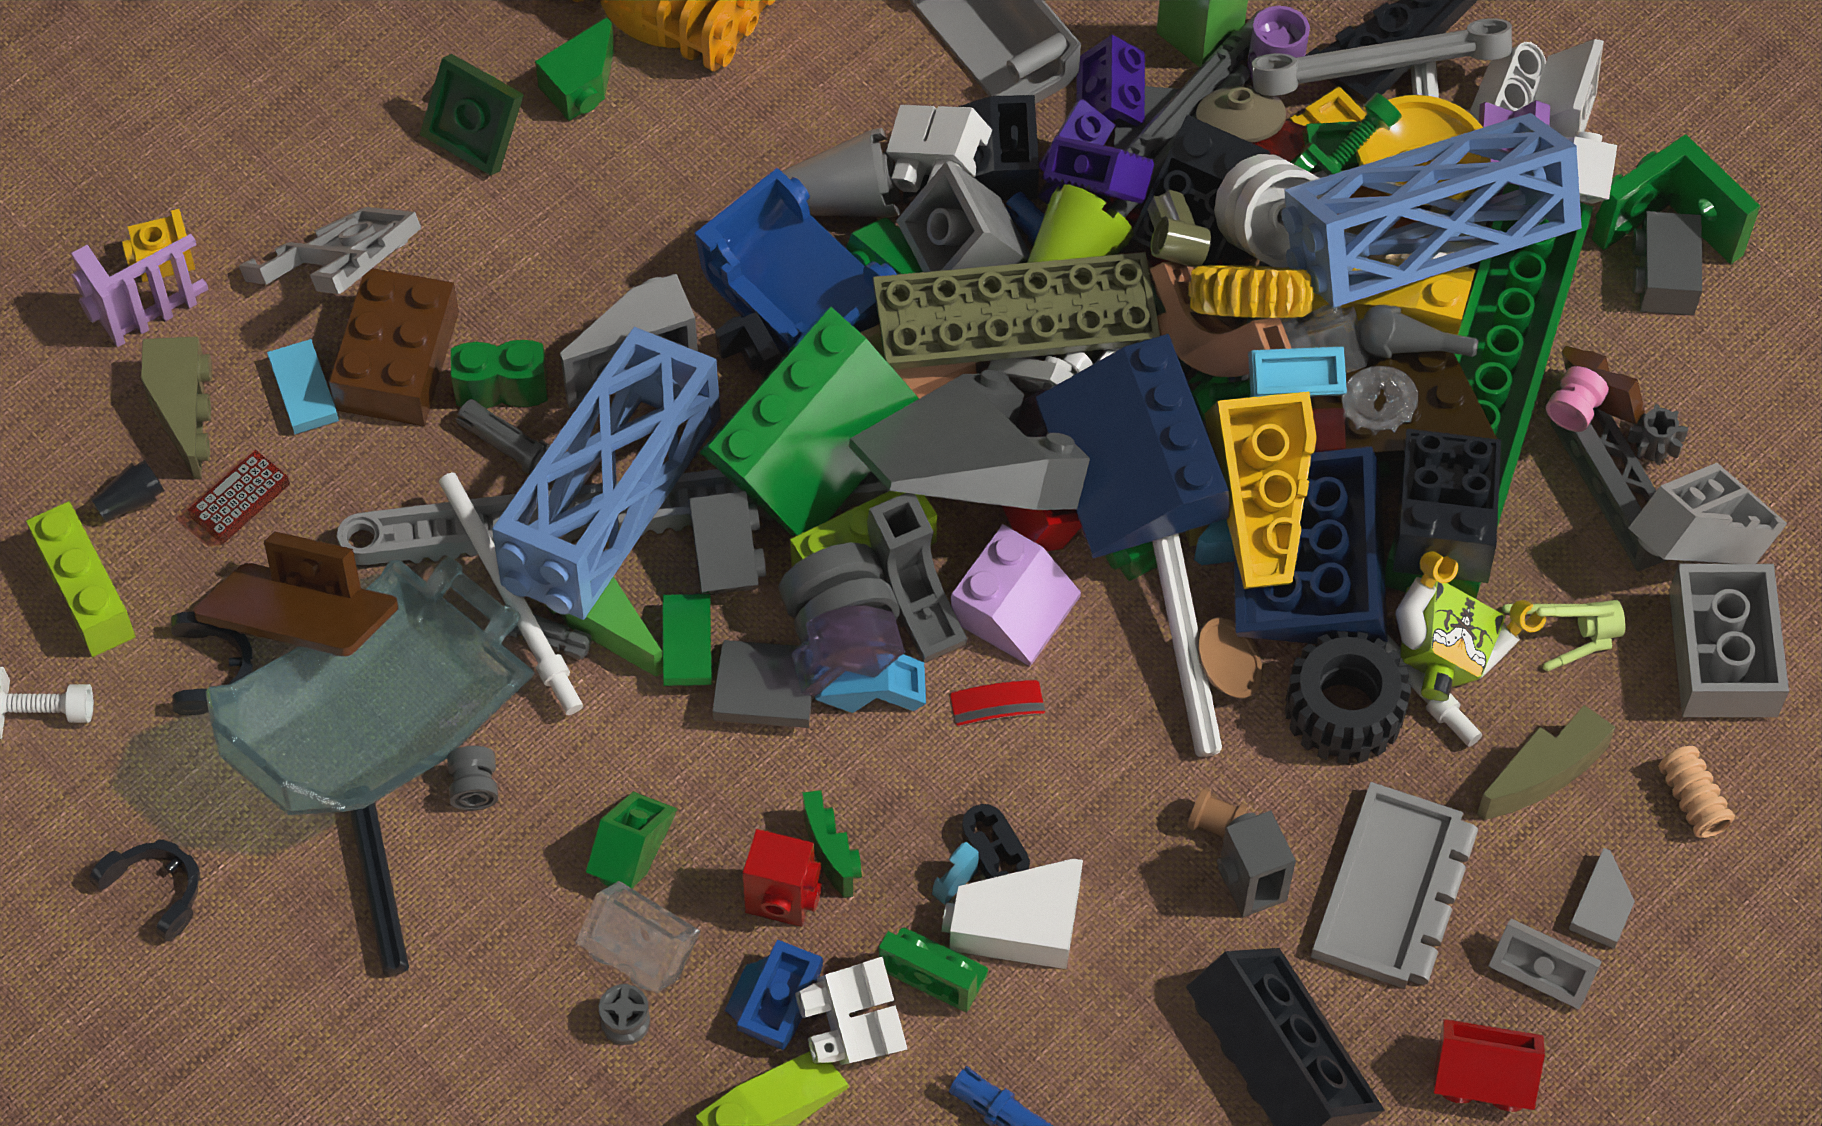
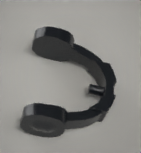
M194 611L177 613L171 617V633L173 635L183 638H204L207 636L223 638L234 646L241 656L229 658V667L241 666L237 676L228 685L214 690L201 688L174 693L172 695V702L175 713L180 715L205 714L212 709L213 704L226 701L234 697L241 690L247 689L253 675V664L250 659H253L252 647L245 634L198 622L195 619Z
M158 839L155 843L135 846L123 853L115 850L109 852L95 865L90 874V882L100 890L106 889L119 879L130 865L145 858H159L171 861L165 866L169 873H172L178 867L183 869L188 878L187 889L181 900L176 901L156 926V933L165 941H170L177 937L192 918L193 910L191 907L199 890L200 870L194 858L179 849V845Z

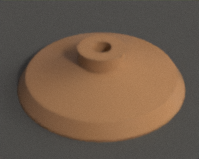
M1214 618L1208 621L1202 628L1198 641L1199 661L1205 675L1218 690L1236 698L1252 696L1261 684L1263 671L1260 654L1252 638L1238 637L1236 634V623L1232 620Z

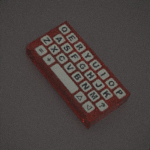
M254 450L188 509L190 518L223 545L290 485L289 478L261 453Z

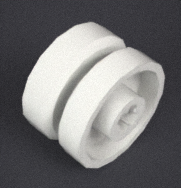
M1257 154L1244 159L1226 174L1217 191L1214 212L1218 229L1230 244L1272 267H1288L1286 251L1290 249L1289 234L1282 220V210L1286 208L1284 189L1320 178L1277 155ZM1325 194L1318 195V196H1315V197H1317L1318 199H1320V198L1323 197Z

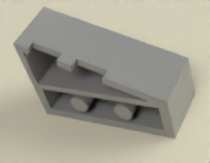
M1715 463L1661 485L1628 529L1639 537V544L1647 552L1660 556L1665 560L1756 564L1787 525V522L1721 465Z

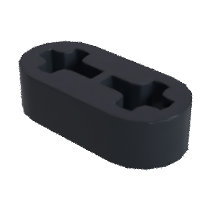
M979 804L973 806L965 813L962 823V838L964 843H969L979 852L978 866L986 879L1009 874L1006 870L998 873L1000 863L998 854L1000 853L1009 865L1017 863L1016 872L1029 869L1030 859L1026 850L998 808L990 804ZM982 821L985 826L993 824L992 839L994 842L990 843L982 831L974 833L976 822Z

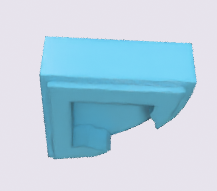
M962 843L953 852L949 860L954 866L941 879L937 877L934 881L932 895L944 905L957 893L958 886L965 885L978 872L979 852L969 843Z

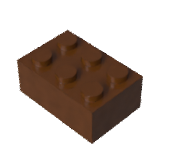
M374 268L362 276L329 381L336 411L425 426L459 314L454 282Z

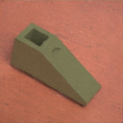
M198 336L143 339L141 379L148 402L193 478L202 479V461L210 460L208 433H203V421L211 420L209 393H204V382L212 381L210 354H203Z

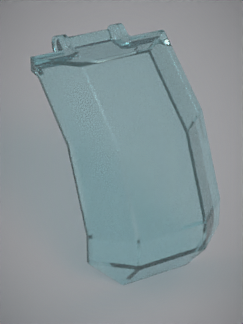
M452 557L442 560L427 582L402 561L390 560L379 578L366 590L395 596L399 608L355 653L350 656H335L314 649L297 647L230 685L208 687L205 694L219 756L287 815L345 812L366 808L447 759L451 751L457 749L533 677L535 672L501 644L504 638L516 627L521 615L510 605L503 606L466 576L462 572V565ZM450 587L491 620L485 631L443 598V595Z

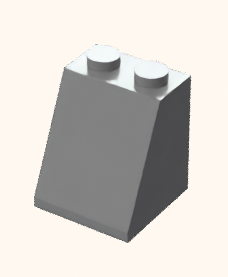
M946 161L896 220L923 272L1027 263L1030 257V252L1001 198L953 162Z

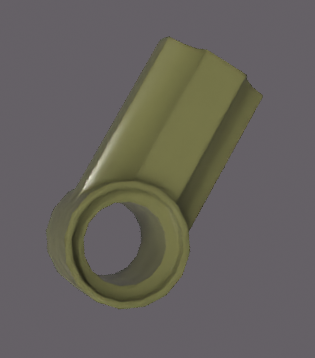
M1168 190L1165 194L1153 196L1147 209L1154 227L1151 240V254L1153 257L1192 268L1201 266L1206 259L1210 247L1211 235L1209 229L1195 225L1182 193Z

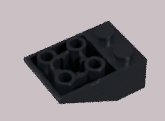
M1035 95L989 96L958 106L972 107L992 129L987 146L978 145L973 158L976 164V175L973 178L998 195L1001 200H1009L1018 192H1023L1029 200H1036L1038 196L1039 159ZM924 175L920 189L917 192L903 191V203H911L926 186L930 175Z
M1186 115L1134 225V236L1131 240L1151 248L1154 227L1147 209L1153 196H1160L1168 190L1176 191L1183 194L1195 225L1208 228L1210 231V247L1202 266L1218 265L1230 243L1225 239L1217 226L1214 212L1217 191L1226 174L1240 161L1257 154L1271 155L1270 151Z
M1415 429L1406 430L1395 530L1393 572L1424 575L1420 569L1421 557L1427 552L1434 551L1443 556V558L1448 556L1458 563V572L1454 579L1482 583L1489 582L1497 546L1501 440Z

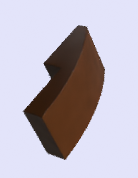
M1565 346L1561 352L1566 371L1574 366L1585 367L1596 372L1607 383L1608 394L1602 404L1596 408L1621 420L1637 424L1645 413L1638 379L1610 372L1607 358L1604 355Z

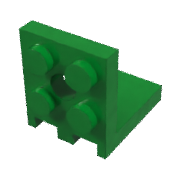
M1685 134L1659 153L1656 151L1648 153L1641 159L1636 168L1627 175L1618 174L1612 178L1609 199L1602 201L1601 207L1595 216L1597 221L1591 239L1604 251L1642 225L1647 211L1660 212L1667 206H1670L1679 214L1701 215V237L1731 265L1744 256L1761 206Z

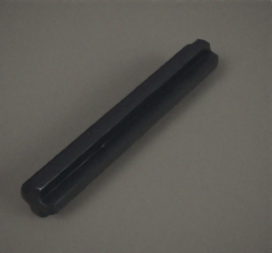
M365 794L351 798L348 806L382 971L386 976H394L408 971L409 964L376 804L373 796Z

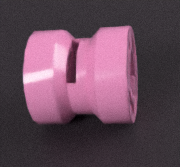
M1574 366L1566 371L1560 383L1561 390L1552 394L1546 405V411L1552 421L1570 431L1582 432L1587 429L1593 419V408L1602 404L1609 389L1604 379L1596 372L1585 367Z

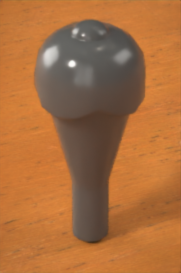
M1376 305L1371 307L1366 312L1364 318L1360 319L1357 324V333L1360 335L1363 349L1377 357L1391 358L1394 353L1444 351L1473 357L1478 349L1479 341L1476 338L1444 333L1402 314L1401 308L1396 306Z

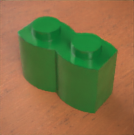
M513 340L495 346L485 342H468L451 348V380L457 406L462 407L471 399L486 409L501 403L513 407H532L548 401L547 368L542 343L532 340Z

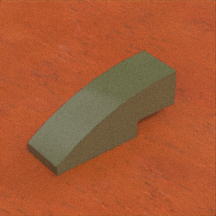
M1585 705L1582 706L1556 738L1540 727L1485 791L1477 815L1484 820L1510 814L1537 803L1564 788L1585 772L1608 749L1616 727Z

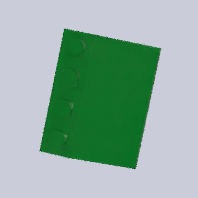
M829 307L819 315L699 453L742 491H746V494L793 537H796L827 522L871 471L848 447L850 438L917 401L919 398L867 338L836 310Z

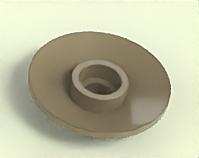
M1231 86L1216 90L1204 97L1197 107L1196 119L1248 142L1255 143L1272 137L1283 127L1286 119V110L1284 104L1277 96L1259 94L1254 91L1252 86Z

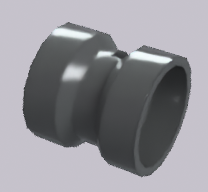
M465 746L451 751L447 756L448 773L453 777L454 781L449 786L450 804L457 809L467 811L482 810L495 805L498 801V786L492 779V774L496 771V760L493 750L483 746Z

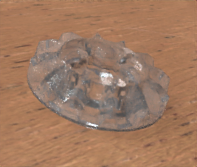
M1375 366L1359 371L1346 383L1347 394L1342 395L1345 417H1349L1357 429L1365 427L1371 429L1375 435L1380 430L1391 429L1395 433L1399 425L1404 422H1411L1412 415L1418 407L1417 389L1410 377L1398 369L1386 366ZM1380 389H1384V395L1388 403H1385L1383 409L1378 412L1374 408L1373 401H1376L1377 395H1380Z

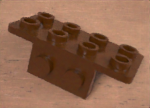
M274 531L264 540L269 567L254 563L240 565L194 608V615L196 621L219 628H226L256 637H264L298 647L314 649L335 656H350L398 610L399 606L395 596L361 588L353 549Z

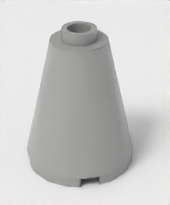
M883 128L871 129L782 170L789 179L795 177L806 187L810 195L807 203L811 216L893 217L900 215L901 209L892 204V202L900 200L899 188L891 180L895 166L894 160L887 152L882 153L879 142L887 140Z

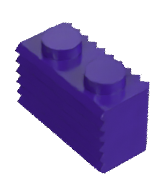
M1056 136L1052 142L1044 176L1046 180L1058 184L1072 185L1094 194L1141 204L1147 194L1154 162L1153 159L1122 149Z

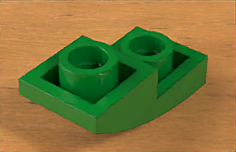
M710 594L663 595L664 686L712 685Z
M822 790L802 792L806 831L809 841L814 843L816 859L821 863V868L826 877L843 898L853 897V879L862 878L859 849L849 850L847 832L836 833L833 807L824 808Z

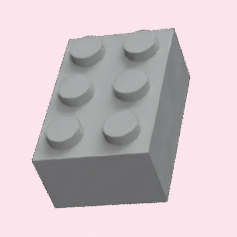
M1679 564L1669 589L1682 717H1778L1789 693L1774 564Z

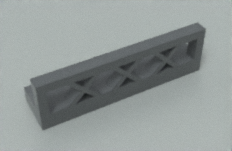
M1596 407L1593 408L1594 415L1604 429L1601 439L1591 423L1584 431L1574 432L1559 426L1551 419V426L1636 571L1638 572L1667 561L1660 556L1647 552L1639 544V537L1628 529L1642 511L1632 492L1643 495L1648 503L1656 489L1613 417ZM1610 455L1619 457L1626 466L1623 476ZM1629 473L1633 480L1628 478Z

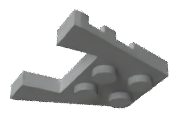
M365 207L314 230L317 238L306 244L288 242L274 249L277 257L259 265L253 258L239 265L245 282L267 285L302 263L322 265V268L310 274L316 291L340 294L395 249L405 245L408 239L421 229V225L416 213L412 211Z

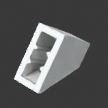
M1069 859L958 886L955 904L946 902L942 923V932L950 933V949L960 953L1067 969L1083 860Z

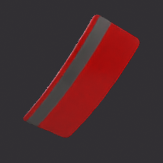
M1037 680L983 685L955 691L950 695L957 726L1002 717L1045 713L1040 683Z

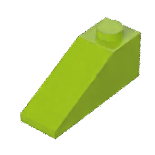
M809 1051L736 1086L697 1114L696 1125L797 1126L848 1089L849 1084L832 1063L814 1064L811 1052Z

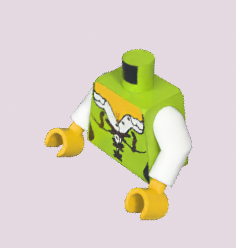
M1434 551L1427 552L1421 557L1420 569L1424 575L1422 578L1416 577L1412 585L1407 587L1406 594L1396 610V618L1402 640L1400 656L1404 663L1425 674L1421 695L1429 700L1447 701L1451 687L1481 679L1520 640L1518 634L1523 629L1528 632H1536L1546 622V616H1538L1536 611L1524 621L1526 613L1531 610L1533 604L1526 600L1516 601L1510 608L1511 622L1508 625L1504 624L1505 615L1448 584V582L1455 578L1458 572V563L1448 556L1443 558V556Z

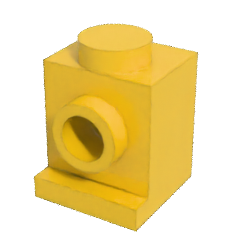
M180 209L171 210L172 216L127 226L130 239L122 241L128 267L187 236ZM188 249L183 252L188 271L196 270L191 250ZM171 260L158 265L162 278L174 275ZM146 272L140 275L142 283L148 281Z

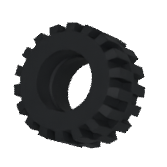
M1337 631L1335 639H1331L1328 634L1320 636L1317 639L1316 647L1309 643L1302 649L1301 658L1297 657L1293 664L1285 699L1286 719H1291L1289 728L1294 736L1302 734L1301 745L1308 751L1312 747L1317 748V757L1327 760L1329 755L1338 756L1337 763L1348 764L1349 757H1356L1358 763L1368 761L1371 751L1376 756L1384 753L1387 743L1393 744L1398 737L1400 728L1402 729L1411 694V684H1407L1409 678L1407 667H1399L1401 657L1395 650L1389 653L1385 651L1386 642L1379 638L1374 643L1367 640V633L1358 632L1357 637H1348V631ZM1334 685H1351L1365 692L1373 704L1359 710L1342 709L1329 702L1322 691Z

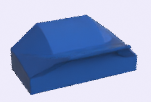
M777 939L770 955L757 962L746 964L725 1008V1011L737 1022V1031L784 1050L794 1037L802 1020L795 993L818 982L817 978L820 976L823 967V957Z

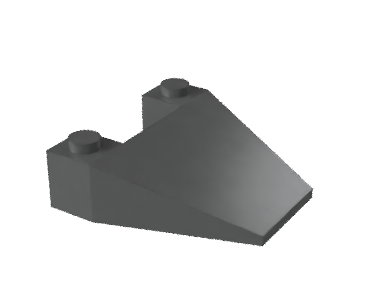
M984 370L982 374L960 375L850 438L848 446L889 491L1032 510L1077 509L1090 458L1075 444V441L1065 434L1049 433L1047 437H1026L1016 427L1024 394L1009 380L1006 374L996 370Z

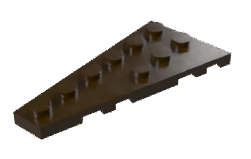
M1444 351L1394 353L1391 358L1382 357L1345 370L1347 394L1310 397L1316 431L1314 453L1372 447L1377 462L1403 460L1407 429L1497 439L1454 353ZM1203 420L1202 422L1207 433L1206 420Z

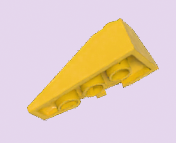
M1406 259L1371 260L1399 267ZM1464 266L1335 308L1319 294H1315V300L1312 301V311L1358 323L1360 319L1364 318L1366 312L1371 307L1390 305L1400 307L1402 314L1439 331L1458 335L1475 269Z
M1299 392L1217 401L1205 413L1208 438L1229 490V518L1227 523L1244 589L1291 584L1293 582L1301 534L1300 521L1303 503L1309 486L1307 479L1311 455L1314 454L1316 444V431L1310 393Z

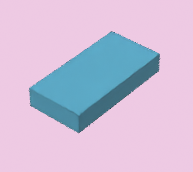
M311 339L267 352L294 434L339 421Z
M1344 347L1251 350L1248 352L1251 397L1309 392L1310 397L1347 394Z

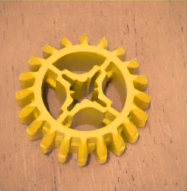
M1201 265L1191 271V282H1189L1188 288L1190 308L1199 314L1251 318L1304 317L1312 312V301L1315 300L1311 275L1307 273V270L1295 268Z

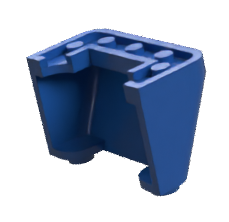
M776 168L696 231L695 238L701 268L711 286L742 317L757 311L778 350L784 356L819 315L829 307L836 310L859 332L876 326L879 323L872 279L877 276L897 275V273L886 263L879 265L872 261L864 266L810 215L807 203L810 195L806 187L797 178L792 177L789 179L779 168Z

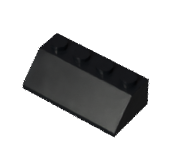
M1280 948L1225 951L1186 986L1195 1001L1196 1011L1202 1019L1210 1024L1221 1042L1222 1052L1228 1060L1236 1065L1247 1083L1249 1095L1262 1106L1273 1126H1361L1385 1111Z

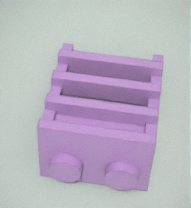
M192 234L183 237L110 277L88 245L71 253L77 270L71 274V277L82 295L79 298V302L92 323L99 320L117 347L125 344L123 335L136 328L141 334L149 331L147 322L160 315L166 322L173 318L171 309L184 302L190 309L197 305L195 297L209 290L203 278L193 284L190 280L183 252L197 245ZM171 260L179 291L168 297L158 265ZM146 272L155 304L143 310L134 278Z

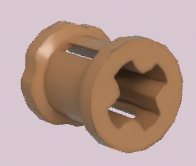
M1203 788L1192 809L1187 827L1194 831L1200 827L1224 837L1226 827L1235 818L1248 813L1249 806L1245 804H1240L1238 807L1211 796V790Z

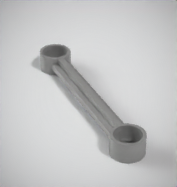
M1487 18L1470 23L1467 26V30L1296 58L1283 53L1266 54L1252 61L1253 89L1262 95L1276 96L1297 89L1298 84L1447 59L1470 56L1479 60H1497L1507 57L1512 53V25L1503 19Z

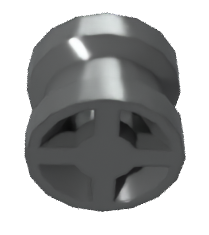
M620 984L609 988L602 995L598 1006L603 1033L613 1043L620 1045H630L642 1040L650 1027L648 1000L645 994L636 986L629 984ZM631 1015L634 1016L631 1020L627 1021V1018L631 1017Z

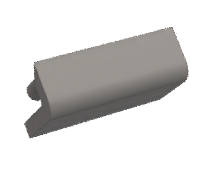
M909 0L988 96L1035 95L1036 104L1066 87L1079 71L1081 43L1044 0Z

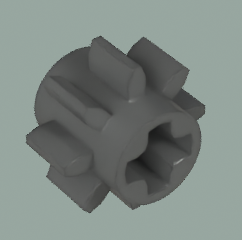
M1655 404L1654 409L1650 410L1647 414L1644 413L1637 424L1633 423L1634 426L1630 428L1627 442L1636 443L1638 450L1636 457L1638 459L1644 457L1660 465L1661 461L1668 455L1674 458L1679 457L1683 446L1681 442L1685 441L1688 427L1679 426L1677 418L1679 412L1677 410L1672 412L1668 409L1660 408L1659 404Z

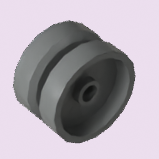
M850 542L830 546L799 561L783 576L778 586L780 597L788 615L795 619V631L804 651L810 655L818 656L819 654L851 652L864 647L881 637L897 620L900 614L899 604L890 585L883 581V569L875 551L868 545Z

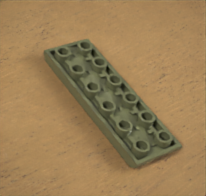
M1146 252L877 276L872 279L884 359L893 369L1117 349L1160 336Z

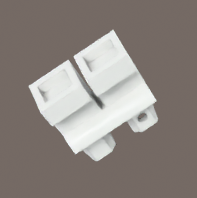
M900 105L886 151L896 162L891 180L904 192H917L920 189L924 175H930L929 182L946 161L955 163L969 175L975 177L976 164L973 159L978 145L987 146L992 129L972 107L938 106L936 109L934 106Z
M882 957L818 977L817 983L811 984L795 993L802 1018L826 1012L829 1021L830 1032L808 1038L814 1064L839 1061L840 1065L907 1050L896 1005L852 1018L849 1016L852 1012L894 1001Z

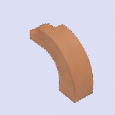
M1166 261L1150 269L1155 281L1156 294L1163 302L1166 310L1165 313L1157 316L1160 335L1169 334L1177 356L1194 369L1219 377L1248 375L1249 351L1292 349L1280 318L1254 320L1235 329L1222 323L1215 315L1199 314L1190 308V296H1188L1192 267Z

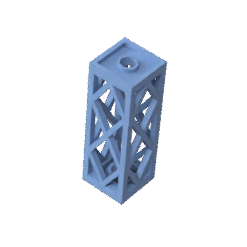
M1532 113L1284 189L1286 208L1282 210V220L1289 234L1290 249L1286 251L1288 267L1307 270V273L1311 275L1313 292L1319 294L1334 308L1582 228L1577 145ZM1502 148H1515L1511 152L1502 150ZM1468 152L1499 161L1457 164ZM1433 160V161H1432L1429 165H1427V166H1414V165H1418V164H1421V163H1424V162ZM1405 181H1408V182H1407L1406 184H1404V185H1403V184L1396 183V182H1405ZM1509 182L1519 185V190L1494 197ZM1360 186L1392 194L1391 196L1349 198ZM1480 187L1465 202L1449 198V196ZM1325 194V195H1324L1323 197H1321L1320 199H1318L1317 197H1315V196H1318V195ZM1429 204L1450 210V212L1438 214L1416 207ZM1401 217L1418 221L1388 231ZM1544 219H1547L1549 221L1548 223L1539 225ZM1518 220L1506 233L1473 224L1474 222ZM1371 221L1358 235L1344 232V229ZM1462 233H1463V234H1466V235H1470V236H1460V237H1458V236H1459L1460 234H1462ZM1431 234L1428 238H1419ZM1439 252H1454L1442 257L1432 259ZM1411 254L1399 267L1367 258L1369 255Z
M633 327L492 528L501 586H504L516 596H527L542 602L559 614L568 613L582 620L586 618L721 418L717 360L715 358ZM616 392V395L610 407L609 395ZM641 402L658 408L627 423ZM600 413V431L590 437ZM688 420L678 444L677 428L681 423ZM652 433L617 484L615 450ZM668 452L669 461L663 463ZM602 459L603 493L567 510ZM556 479L549 495L548 483ZM538 502V519L528 525ZM628 508L619 530L618 514ZM591 522L576 545L558 538ZM609 537V549L603 551Z

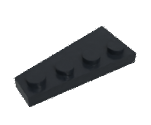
M1399 0L1393 4L1386 2L1372 11L1374 17L1354 30L1351 26L1347 27L1335 35L1336 41L1321 51L1315 48L1305 56L1443 34L1478 0ZM1411 66L1327 80L1337 87L1340 86L1346 93L1365 104L1376 92L1383 95Z

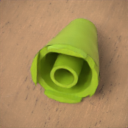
M1064 184L1061 190L1058 186L1051 196L1027 263L1118 255L1134 236L1133 229L1119 212H1117L1114 218L1104 212L1102 208L1106 202L1098 196L1082 188Z

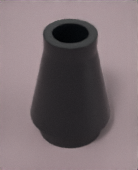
M143 460L136 465L131 462L91 500L104 520L108 522L114 517L156 502V496L165 490L147 462Z

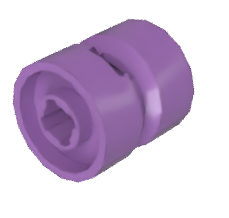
M1272 6L1260 11L1254 18L1247 68L1250 70V78L1252 80V61L1259 56L1273 53L1288 54L1295 58L1305 56L1310 25L1307 18L1301 12L1291 7Z

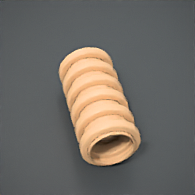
M1683 746L1663 757L1658 765L1659 770L1662 774L1667 775L1665 777L1667 785L1674 787L1672 790L1674 798L1681 800L1679 802L1681 811L1688 812L1686 820L1689 824L1695 825L1693 828L1695 836L1698 838L1715 836L1731 825L1735 815L1730 809H1726L1727 801L1724 797L1719 796V786L1712 784L1713 776L1710 772L1705 771V761L1698 759L1700 756L1698 748L1695 746Z

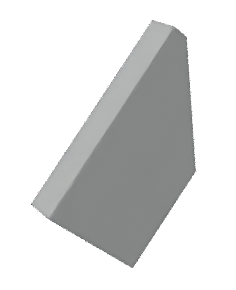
M1603 848L1569 930L1615 949L1635 901L1611 851Z

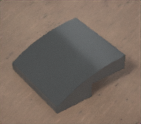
M724 640L716 681L713 721L809 728L812 695L814 694L815 687L814 658L816 656L805 652L802 646Z

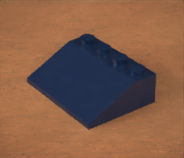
M1169 334L1125 346L1036 396V403L1047 433H1061L1071 437L1075 444L1090 458L1080 500L1075 511L1092 558L1229 518V490Z
M1372 447L1315 452L1311 455L1307 479L1309 486L1303 503L1300 521L1301 534L1293 582L1285 585L1244 589L1234 551L1236 634L1238 637L1316 644L1320 636L1328 634L1331 639H1335L1337 631H1348V637H1357L1358 632L1368 634L1367 640L1374 643L1377 638L1388 642L1381 470Z

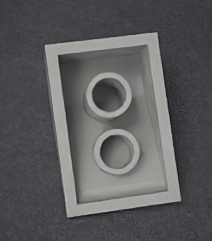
M677 274L664 278H651L642 285L633 287L560 353L566 401L569 408L578 406L633 327L698 351L695 316Z

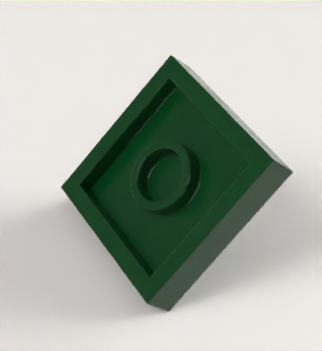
M453 54L447 55L441 59L419 135L491 176L501 171L524 94Z

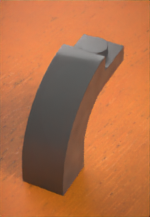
M905 493L870 508L867 526L871 548L875 551L883 569V581L890 585L899 604L900 614L897 621L901 628L905 626L921 660L925 663L965 646L968 639L943 591L934 567L930 547L934 531L916 495Z

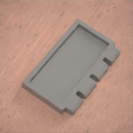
M1370 782L1311 957L1404 989L1408 981L1422 985L1428 984L1438 954L1437 949L1432 946L1441 945L1452 912V908L1445 903L1452 904L1456 900L1466 866L1461 862L1469 860L1478 828L1473 824L1461 821L1462 811Z

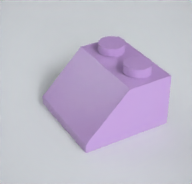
M1002 524L951 594V607L962 628L1031 667L1081 597V592L1042 546Z

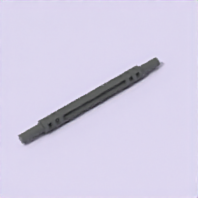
M1262 10L1257 11L1239 31H1233L1124 151L1149 159H1153L1181 128L1186 115L1192 116L1201 100L1214 92L1249 53L1254 18ZM1096 194L1099 198H1101L1104 201H1109L1112 198L1109 196L1107 197L1104 195Z

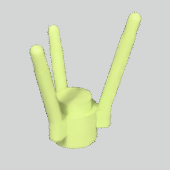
M1618 600L1587 604H1533L1531 610L1526 613L1532 614L1536 611L1538 616L1578 617L1581 635L1592 639L1590 643L1543 664L1545 671L1566 665L1595 651L1612 649L1611 638L1623 637L1625 633V615ZM1513 604L1503 605L1502 611L1510 613V608Z

